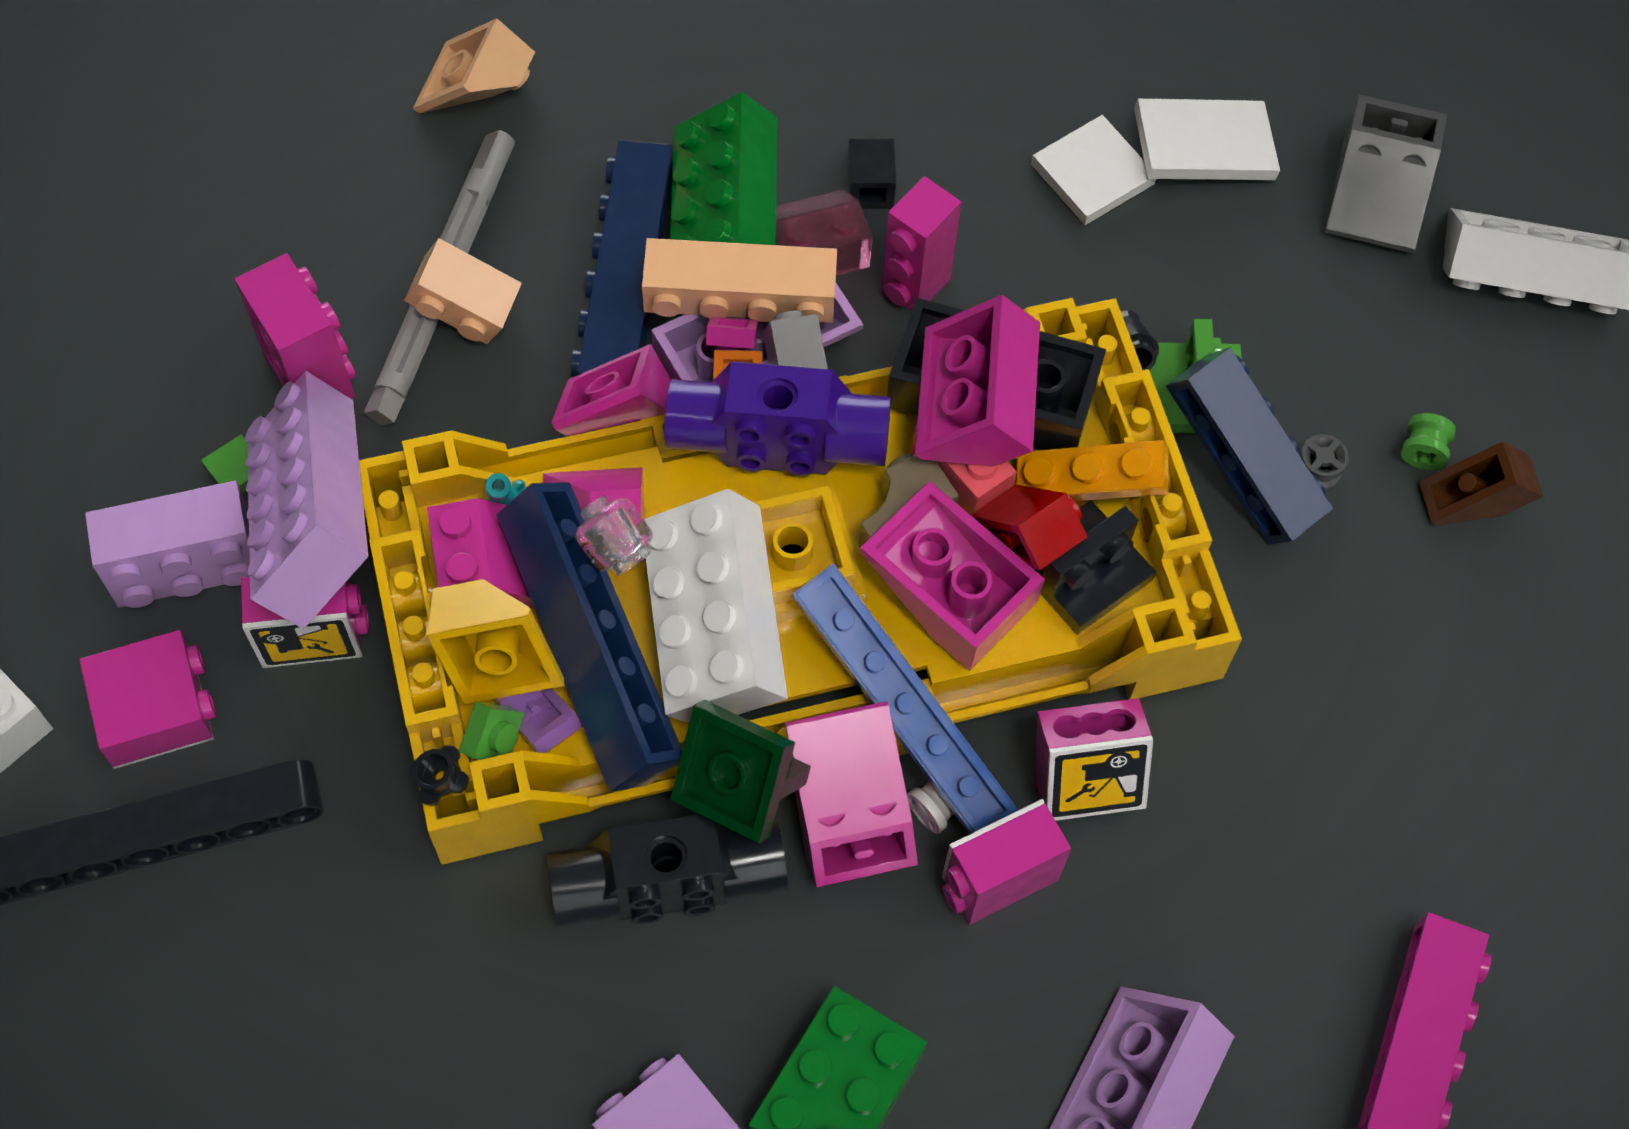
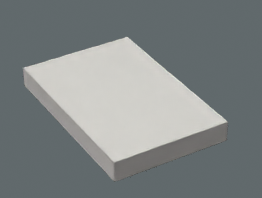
M1137 99L1134 112L1148 179L1276 180L1280 167L1264 101Z

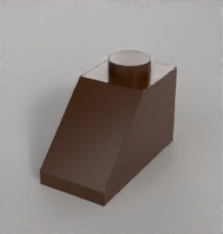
M1504 441L1419 481L1431 523L1434 525L1501 517L1543 497L1530 455Z

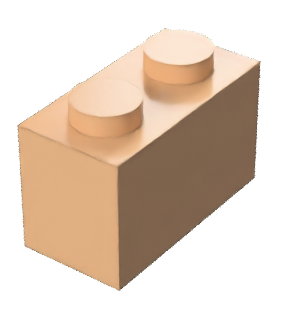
M438 238L424 255L404 301L415 306L416 310L423 316L430 319H439L455 327L463 337L488 344L503 328L522 283Z

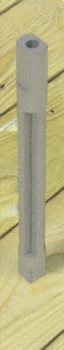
M498 130L485 135L440 237L443 241L467 254L515 145L514 139L506 132ZM410 305L363 413L380 426L395 423L439 322V319H430L423 316L413 305Z

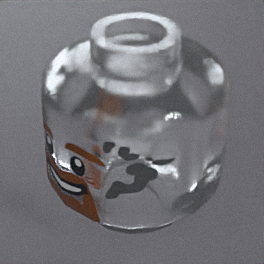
M604 495L580 512L585 521L577 528L575 537L600 572L605 573L614 570L617 576H620L652 553L647 546L653 539V532L629 499L620 498L610 503Z

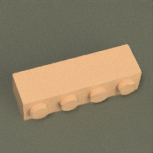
M647 238L642 281L644 312L656 313L665 317L685 314L702 315L709 319L710 317L750 318L758 320V322H768L773 320L774 316L779 313L799 310L802 311L803 316L817 314L819 323H833L837 249Z

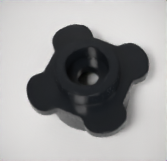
M446 745L441 749L427 750L411 765L410 774L421 789L418 797L424 805L435 806L442 797L452 792L462 793L467 788L469 777L465 772L461 771L458 762L460 752L454 746ZM442 771L444 773L443 777L436 780V775Z

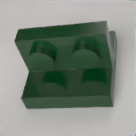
M703 700L693 706L670 800L760 844L770 838L780 799L806 785L811 766L794 758V741L707 700Z

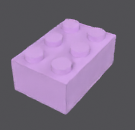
M237 480L85 513L92 566L118 608L124 606L131 608L144 607L152 603L153 600L174 595L189 597L200 593L203 589L224 584L239 586L241 585V577L250 576L247 573L250 556L249 546H247L249 519L246 516L249 507Z

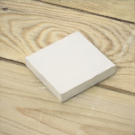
M1103 115L1032 155L1031 165L1084 225L1151 187L1156 179L1147 178L1144 160Z

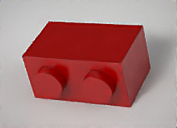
M1015 484L971 514L975 520L1023 561L1037 570L1043 569L1088 537L1080 522L1082 513L1073 498L1063 492Z

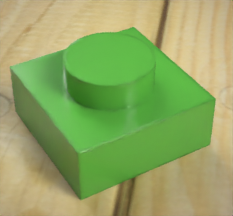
M475 701L459 752L473 759L480 760L512 753L518 740V732L525 713L511 706Z

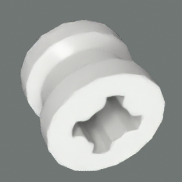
M929 780L922 788L916 787L907 793L910 809L927 829L935 834H939L947 828V820L954 814Z

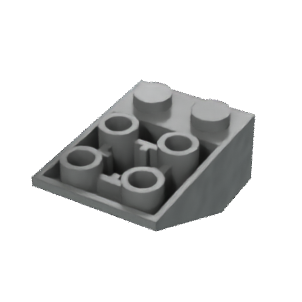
M1359 94L1346 126L1325 233L1414 253L1441 152L1447 114Z

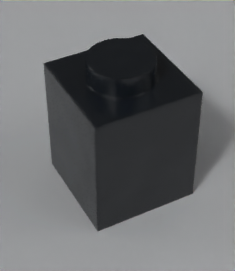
M875 136L849 138L847 163L849 209H892L894 207L896 191L894 138H878Z

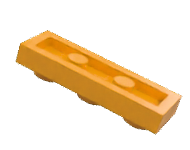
M1164 440L1033 451L1017 457V484L1067 493L1074 501L1168 494L1169 447Z

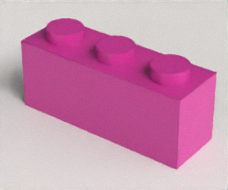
M925 176L888 212L881 290L885 292L886 296L894 304L905 306L911 311L913 310L916 298L930 301L951 280L962 203Z

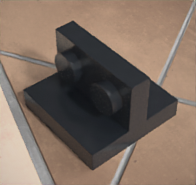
M1092 500L1080 507L1082 513L1080 522L1088 537L1043 569H1034L1045 578L1041 595L1077 635L1152 582L1156 575L1154 568L1133 546L1134 542L1131 539L1139 520L1126 505L1108 518Z

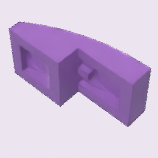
M552 688L492 699L495 704L511 706L525 713L519 734L535 752H548L583 727L577 714Z

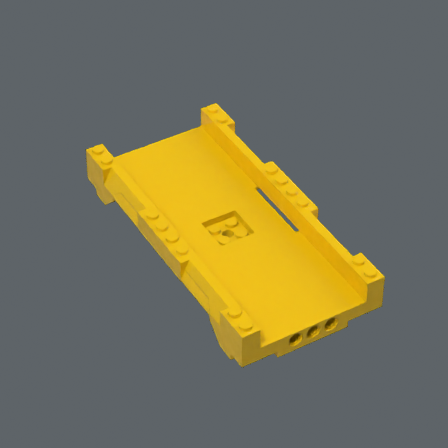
M1073 298L1026 307L1024 311L1040 322V331L1106 349L1079 447L1164 440L1168 445V494L1092 500L1107 518L1125 505L1139 521L1131 539L1134 542L1133 546L1154 568L1156 575L1152 582L1078 635L1040 593L1037 604L970 671L928 634L861 554L860 547L858 546L861 522L874 515L885 502V498L881 493L885 469L897 457L910 454L914 427L917 425L918 416L890 409L885 467L838 463L826 475L810 474L798 476L787 471L763 469L750 472L739 467H727L713 452L666 449L665 414L640 419L641 421L507 449L505 443L451 430L402 441L404 451L359 460L363 505L370 535L369 542L405 725L409 733L414 761L425 751L441 749L446 745L454 746L459 750L475 704L464 705L426 635L433 589L439 588L427 507L475 498L485 500L483 493L486 480L495 473L506 475L511 484L516 480H523L526 482L525 486L528 487L531 483H543V473L642 467L645 519L725 489H729L760 505L788 695L787 700L771 705L857 685L790 596L833 563L913 670L916 672L926 669L929 678L923 679L922 682L953 723L1122 685L1125 687L1128 699H1136L1223 679L1242 641V637L1209 551L1213 540L1151 373L1149 369L1142 370L1116 298L1077 307ZM892 366L850 376H840L839 379L852 394L887 397L888 381ZM1017 458L1009 460L1010 465L1017 471ZM1017 474L1014 481V485L1017 484ZM1087 500V501H1075V502L1077 503V505H1078L1079 508H1080L1082 505H1084L1085 503H1087V502L1090 501V500ZM789 544H796L804 550L797 554H789L781 548ZM646 561L605 563L606 570L664 705ZM535 608L530 609L550 648ZM565 682L562 687L552 688L577 714ZM864 694L749 721L787 738L785 722L871 705V703ZM493 700L481 701L484 703L495 704ZM668 716L683 750L689 723ZM583 727L546 753L535 752L518 732V740L512 753L482 760L473 759L460 753L458 762L461 771L468 775L469 784L462 793L452 792L442 797L435 806L423 804L428 833L442 865L543 841L540 828L541 823L673 790L679 763L647 786L609 792ZM895 736L899 756L908 754ZM442 771L436 775V780L443 777L444 773Z

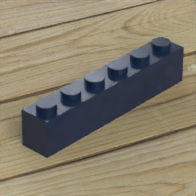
M619 139L616 157H608L606 184H611L609 194H602L600 199L599 221H604L602 232H595L593 237L592 258L597 259L596 270H588L586 276L585 297L590 298L588 310L581 309L578 337H583L581 350H573L571 377H575L640 349L646 344L651 314L644 312L642 294L647 238L663 239L673 177L672 145Z
M570 482L531 483L496 514L555 660L565 678L564 682L609 792L647 786L680 762L682 754L681 745L669 717L665 715L664 705L606 567L602 570L604 572H600L589 559L588 555L592 554L604 565L600 553L598 555L596 553V544L593 536L589 537L587 535L590 529ZM584 540L585 542L590 543L587 546H584V548L586 547L589 550L590 554H588L586 550H583L582 544L584 543Z

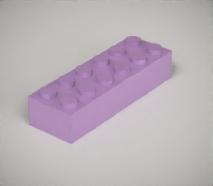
M306 370L295 383L290 381L282 387L275 399L274 408L265 418L262 416L256 418L245 436L248 453L246 459V466L248 467L246 491L248 492L249 508L246 516L249 519L247 546H249L250 564L247 573L250 575V599L302 629L312 621L369 557L353 400Z

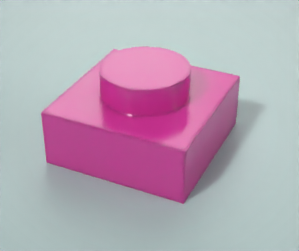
M710 317L707 325L706 345L717 346V350L746 351V348L754 349L758 334V320Z

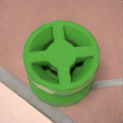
M1421 413L1412 416L1407 426V433L1410 438L1405 440L1401 449L1402 459L1409 465L1422 470L1433 471L1446 467L1450 458V450L1447 446L1455 438V425L1444 416L1433 413Z

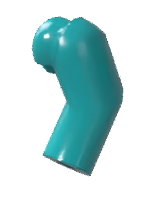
M502 473L492 474L486 480L483 493L484 498L488 501L507 505L527 488L525 486L526 482L516 480L511 484L506 475Z

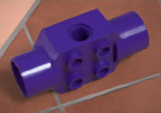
M731 361L713 382L671 379L665 412L666 449L713 452L727 467H739L750 472L763 469L787 471L794 475L806 476L810 474L826 475L838 463L885 467L891 397L852 394L832 369Z

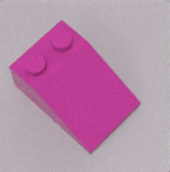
M931 481L860 547L861 554L928 634L969 671L1037 604L1045 578Z

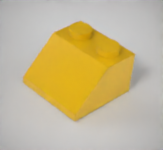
M484 579L433 589L426 635L464 705L475 703V701L481 702L564 686L565 678L528 606Z

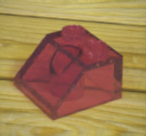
M842 189L776 206V245L837 249L836 275L870 267L872 234L857 198Z

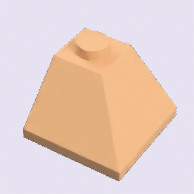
M497 18L445 42L413 109L421 114L494 97L510 89L517 90L529 77L530 70L528 67L535 51Z

